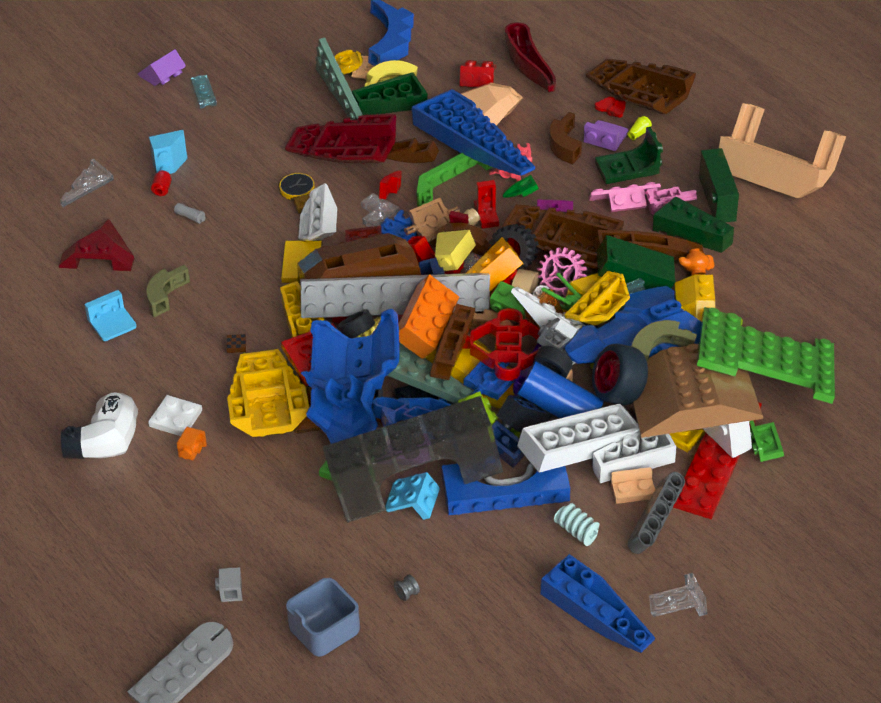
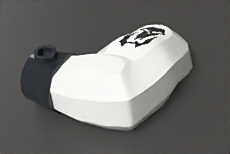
M114 392L107 394L96 403V411L92 416L91 424L85 427L68 426L62 429L61 449L63 458H107L126 453L134 436L138 408L133 399L124 393Z

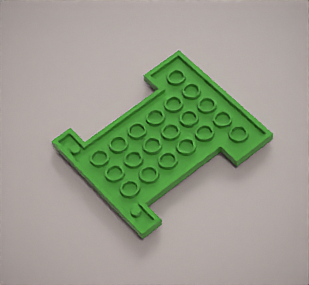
M704 307L697 366L731 376H736L738 368L811 388L813 389V399L833 404L835 398L834 343L827 339L820 340L815 338L813 346L807 342H797L792 338L779 337L771 332H761L750 326L743 327L741 326V317H738V315L720 312L716 308Z

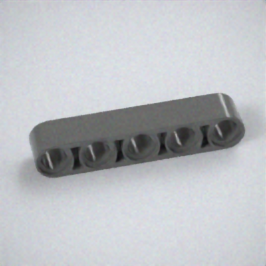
M672 472L659 482L628 539V547L633 553L640 554L655 542L684 487L685 480L680 473Z

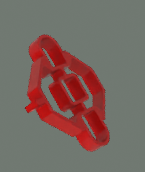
M513 308L502 309L498 312L497 318L471 330V336H467L462 349H470V355L491 369H495L497 378L505 381L515 380L520 376L521 370L532 366L538 352L536 350L529 355L522 352V337L529 334L538 340L540 328L526 319H522L523 315L519 310ZM505 320H514L519 323V326L500 324ZM491 333L496 336V350L487 353L476 346L474 341ZM499 343H518L519 345H500ZM498 362L518 363V365L511 369H505L500 367Z

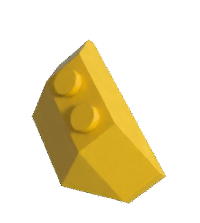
M607 271L564 314L565 318L592 325L608 321L630 299L624 275Z
M692 275L675 282V298L681 303V308L702 321L704 307L715 308L713 275Z

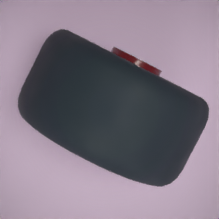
M622 344L606 346L597 356L592 371V385L596 395L605 402L629 405L637 400L643 393L648 378V364L644 354L635 347Z

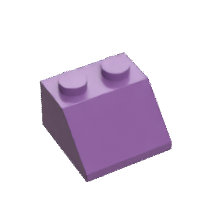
M175 49L147 66L138 75L154 86L159 83L164 85L170 81V76L173 75L175 78L183 73L181 69L186 67Z

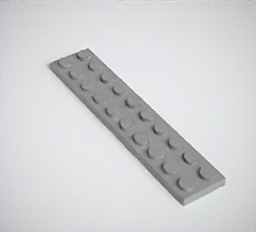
M489 273L431 275L459 296L456 304L473 307L475 311L489 310ZM428 275L300 279L301 318L345 317L366 309L369 310L371 315H381L383 311L393 309L397 314H404L417 285Z

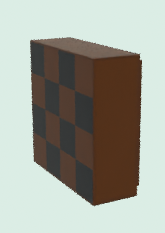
M246 334L227 335V353L246 352Z

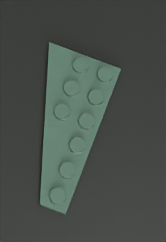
M321 38L319 39L318 47H316V70L351 120L358 119V116L363 114L326 39Z

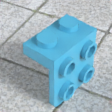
M119 290L84 304L88 322L103 341L113 339L137 327L136 322L124 308L122 294Z
M427 472L397 479L393 483L385 510L392 512L413 507L423 520L429 519L440 487Z

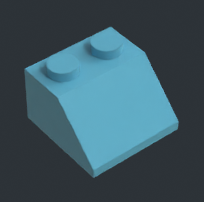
M183 130L149 137L152 161L156 173L161 170L167 171L169 174L175 173L188 159Z

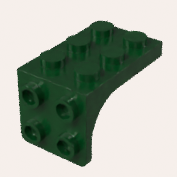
M646 127L645 139L638 147L625 152L595 157V164L605 184L657 175L660 173V166H662L661 153H663V146L661 142H658L656 132H653L651 127Z

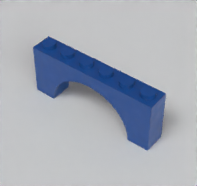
M462 463L442 465V482L449 515L570 501V484L565 466L543 472L537 471L532 477L518 484L493 486L481 483L470 477L464 470Z

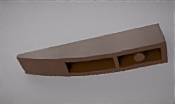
M598 230L594 244L595 253H597V249L605 236L609 235L673 256L674 260H678L680 257L686 258L691 249H700L704 253L703 246L669 235L641 231Z

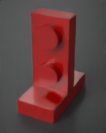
M494 180L477 182V200H474V208L480 216L479 223L482 229L499 226V219L496 213V183Z

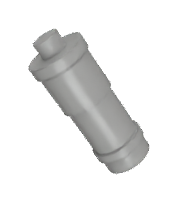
M177 203L174 208L175 213L187 217L198 224L206 219L203 211L190 208L185 204Z

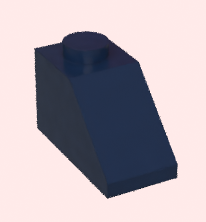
M496 421L484 433L483 436L497 455L512 468L525 456L517 446L519 438L500 422Z

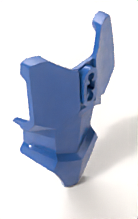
M668 286L651 288L629 294L630 299L610 318V322L596 329L594 325L582 326L574 338L564 347V350L571 360L577 364L595 363L597 356L606 346L611 344L632 346L635 336L642 328L662 320L680 322L678 329L689 330L697 334L694 344H699L701 321L681 308V303L674 298L675 291ZM670 343L660 344L652 349L649 358L661 350L681 346Z
M393 309L383 311L376 329L370 336L349 338L328 321H312L311 370L309 372H301L307 384L312 388L311 407L308 409L306 416L326 433L333 447L336 459L340 462L351 464L360 459L374 431L378 427L372 410L375 390L382 388L384 378L399 363L398 314Z

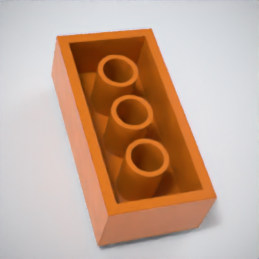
M429 274L417 285L399 322V342L420 358L424 359L436 349L459 296Z

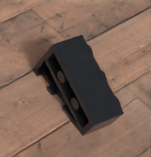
M520 395L508 396L496 415L502 420L501 424L508 429L513 428L518 432H521L524 427L548 422L551 417L541 407Z

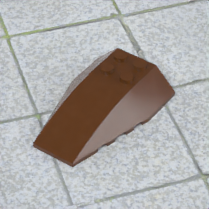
M605 59L586 73V77L601 88L627 102L648 110L660 112L661 114H667L688 98L696 73L670 65L656 67V64L649 63L648 66L641 65L640 62L627 64L625 60Z
M516 204L502 225V228L513 224H518V226L524 225L525 229L529 228L532 230L530 232L531 235L535 234L536 238L534 240L535 242L538 241L539 244L536 246L537 249L548 254L550 250L556 253V248H561V250L568 248V252L574 250L575 255H581L579 260L585 261L582 266L598 270L597 253H595L594 248L597 231H622L624 221L584 211L581 214L567 209V212L556 211V208L542 210L539 206ZM560 258L562 260L571 262L568 258Z

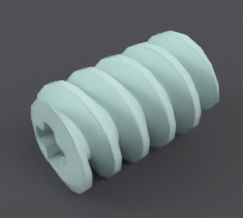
M570 503L568 506L561 507L554 516V522L559 523L562 528H565L572 536L577 537L585 546H589L596 539L600 524L598 522L593 523V518H587V514L585 512L581 513L580 508L575 509V504Z

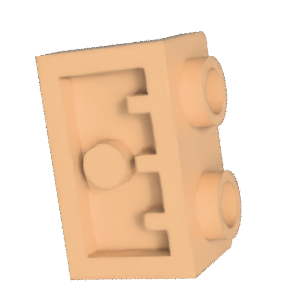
M652 468L612 472L611 488L615 503L650 500L655 491L652 480Z

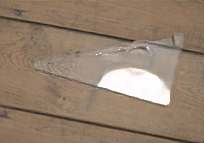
M92 159L88 169H84L81 175L73 182L70 192H65L60 200L61 206L65 207L113 181V174L95 159Z

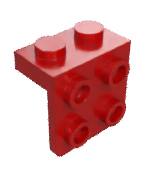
M466 60L460 67V86L480 87L488 83H494L496 64H493V61H483V63L479 64L475 60Z

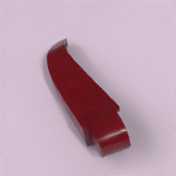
M521 22L506 25V45L516 67L528 79L546 89L548 93L555 92V75L538 52L528 25Z

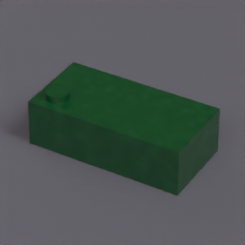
M723 149L701 150L699 179L712 216L725 223L735 222L737 220L739 192Z
M609 235L605 236L597 249L598 276L602 277L607 271L623 274L626 285L642 290L662 286L672 288L676 282L673 256Z

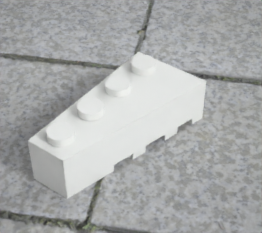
M749 421L702 428L732 458L752 449Z
M640 432L632 436L629 434L623 437L622 441L618 443L613 442L593 453V471L599 482L603 483L611 481L612 472L649 467L653 469L675 463L676 445L669 434L641 438Z

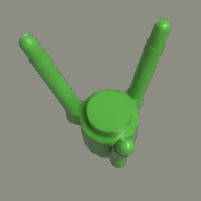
M557 273L556 275L574 295H568L566 298H563L544 287L541 290L564 302V305L551 302V305L568 311L583 295L579 294L560 273Z

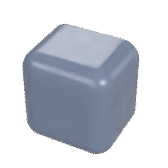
M332 578L319 580L287 601L286 608L290 631L317 657L325 656L359 633L358 603Z

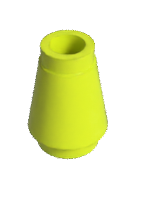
M645 116L638 117L627 133L628 137L635 140L645 134L646 127L652 126L651 121Z

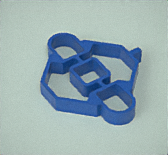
M377 397L373 400L372 410L376 418L381 419L387 434L405 441L443 439L450 442H461L467 438L468 424L458 419L452 406L443 398L437 400L433 398L394 399L391 397ZM436 413L441 414L442 416L436 418ZM400 420H403L402 425L396 424Z

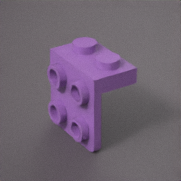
M601 120L596 121L595 124L587 122L584 126V142L616 151L626 137L628 129Z

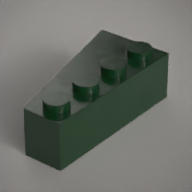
M414 72L352 91L363 115L412 110V106L428 99V93Z
M674 197L657 211L653 217V231L655 232L664 231L669 236L674 237L676 235L691 242H698L704 248L720 253L733 244L734 227L678 197Z

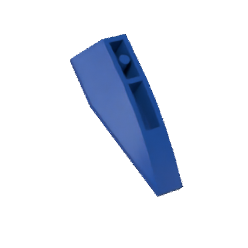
M567 555L541 579L542 596L602 636L640 653L655 640L654 635L600 575L572 555Z

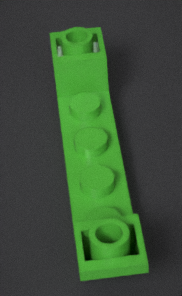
M463 153L419 176L417 206L419 207L433 200L434 187L476 164H479L486 170L492 167L476 161Z

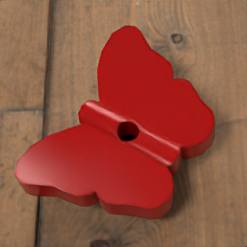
M610 96L595 103L596 110L606 112L609 116L623 117L626 107L625 101H618Z

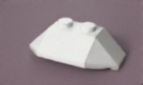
M326 183L311 190L310 198L303 207L299 224L298 239L300 241L322 240L336 232L337 206Z

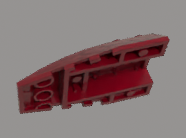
M396 114L361 115L355 120L344 118L343 122L339 123L328 121L322 126L319 123L300 126L294 131L285 150L298 155L332 162L384 163L396 141Z

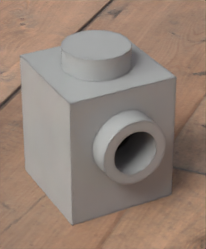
M240 567L219 569V578H215L216 591H220L221 602L242 601Z

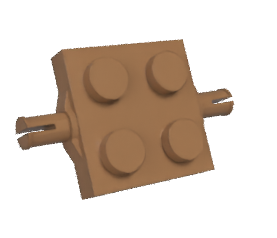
M441 198L435 199L408 212L413 225L404 228V232H406V235L416 232L419 236H425L427 241L430 242L436 230L443 225L449 224L450 212H460V210H457V206L448 210Z

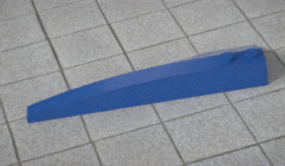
M451 89L412 106L413 125L454 150L488 166L520 176L535 170V166L526 156H522L518 148L515 149L511 140L506 139V135L494 123L490 122V118L484 116L483 111L480 108H476V104L472 100Z

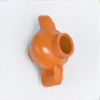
M691 249L686 258L680 257L678 259L685 270L691 272V276L705 275L706 270L709 271L715 266L713 257L704 254L700 249Z

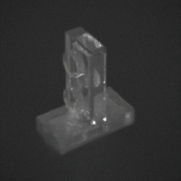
M693 573L684 575L685 586L649 595L650 612L653 617L695 607L699 616L708 615L706 597Z

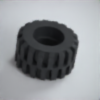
M518 224L498 229L496 233H493V239H490L488 243L492 247L501 237L506 242L509 238L515 239L520 245L521 252L519 258L523 262L517 268V271L530 266L533 263L532 261L536 260L537 256L535 254L539 251L536 248L539 245L538 241L535 242L534 240L536 238L535 234H530L532 230L529 228L525 229L524 225L518 226Z

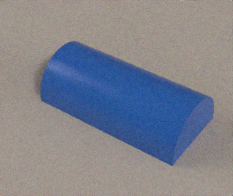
M537 361L532 364L517 393L558 418L600 409L604 403L598 396Z

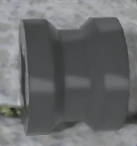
M410 574L405 576L404 580L394 583L395 591L403 601L408 600L412 594L416 595L420 592L417 581Z

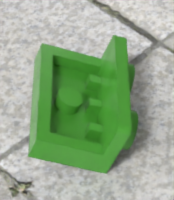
M500 281L490 297V307L497 313L506 308L517 309L522 313V319H525L527 310L511 292L515 287Z
M753 420L749 421L751 440H754V443H752L754 455H759L760 462L783 457L784 451L774 422L755 426Z

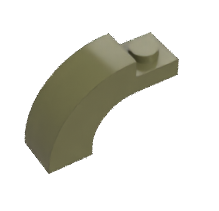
M185 265L170 272L164 268L149 281L146 292L149 310L153 317L170 310L167 295L171 291L190 282L189 271Z

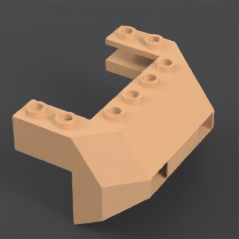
M742 103L732 136H721L719 148L723 149L732 176L795 198H802L822 188L835 170L846 136L824 130L814 162H810L755 143L754 140L765 109L749 103Z

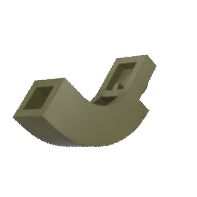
M662 320L642 328L635 336L631 347L639 349L644 354L646 361H648L650 352L654 347L664 343L681 347L688 346L689 344H694L697 334L689 330L678 329L680 324L678 321Z

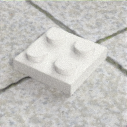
M167 395L150 418L149 427L181 436L186 427H192L202 412V405Z

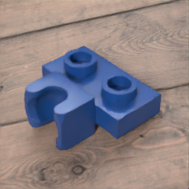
M403 210L397 213L394 221L386 218L377 229L378 234L390 233L406 239V241L418 235L416 232L409 235L405 234L404 228L413 224L410 217L405 219Z

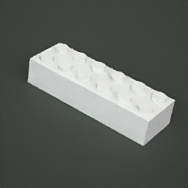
M616 404L524 427L517 446L537 471L543 472L592 459L594 452L613 442L618 443L623 440V437L629 434L632 436L640 432L638 423L621 404Z

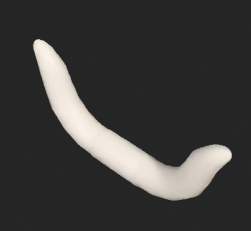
M530 463L524 475L502 480L494 479L484 471H479V474L490 485L508 486L521 483L532 477L534 466Z

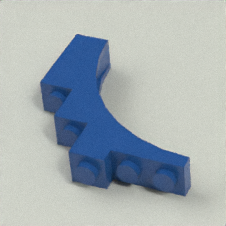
M371 0L370 13L384 24L387 32L377 44L369 48L368 63L376 66L382 62L397 61L407 56L414 14L403 7L396 9L381 0Z

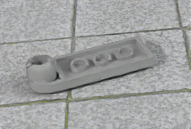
M207 622L198 626L127 691L129 696L137 703H178L231 653L233 639L230 631L217 622Z

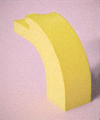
M404 61L382 62L374 66L367 73L364 87L414 72L417 76L418 67Z

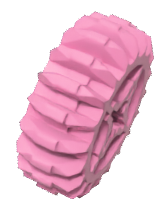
M556 248V253L550 250V256L544 255L546 261H539L543 265L542 268H537L538 271L542 272V274L538 275V278L543 279L539 284L549 287L550 291L560 296L563 295L566 298L568 288H557L552 283L554 280H560L556 274L561 273V269L565 270L563 277L570 284L571 273L575 271L573 281L587 277L586 274H582V271H586L587 267H581L585 261L579 260L581 255H575L574 250L568 252V248H563V250ZM568 258L573 264L564 266L559 259ZM553 264L554 271L549 274L550 267Z

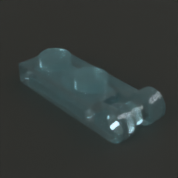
M198 75L191 77V83L200 109L208 105L217 106L208 76Z

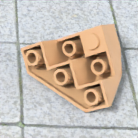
M488 83L461 93L476 104V108H480L483 111V115L488 116L490 122L496 126L523 99L512 87L495 83Z

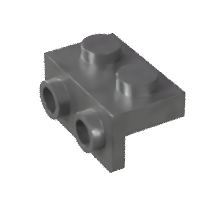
M556 318L553 321L549 320L546 325L541 327L538 332L540 337L537 343L542 346H551L562 350L571 339L555 329L560 321L559 318Z

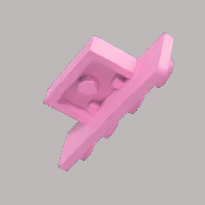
M650 182L644 186L633 184L627 188L617 186L610 188V190L595 189L590 193L589 201L609 199L611 212L642 209L647 207L645 191L651 188L660 190L661 185Z

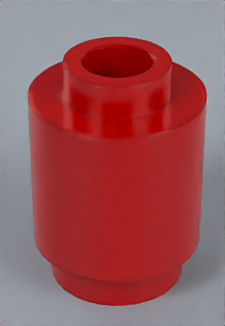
M164 170L156 173L151 185V191L157 196H165L172 181L171 175Z

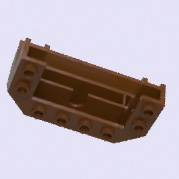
M390 233L359 238L350 242H340L332 246H322L298 262L299 285L300 279L421 275L413 248L406 239Z

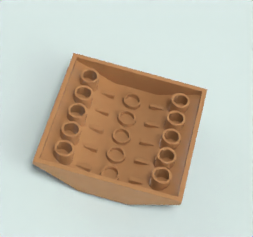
M699 344L670 347L653 355L647 361L648 378L645 389L641 396L633 402L641 438L763 419L748 371L738 368L736 376H731L697 366Z

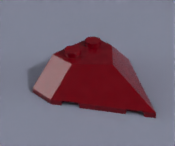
M108 219L63 252L59 268L77 269L80 258L111 260L114 271H131L134 255L110 219Z

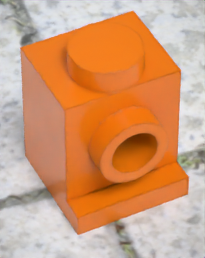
M186 427L177 442L179 457L194 460L197 453L201 452L202 447L207 445L205 431Z

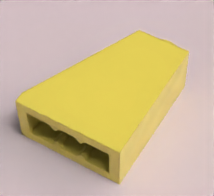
M470 230L441 232L437 234L435 257L439 266L443 267L444 271L458 270L476 246Z

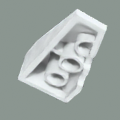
M515 287L511 291L540 328L546 325L549 320L553 321L559 318L560 321L555 329L572 340L582 326H586L580 321L565 318V312L563 314L557 313L554 306L550 304L539 303L540 299L519 287Z

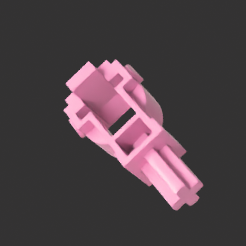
M679 187L663 190L651 188L645 191L647 196L646 203L653 215L674 197L684 201L697 199L696 190L681 192Z

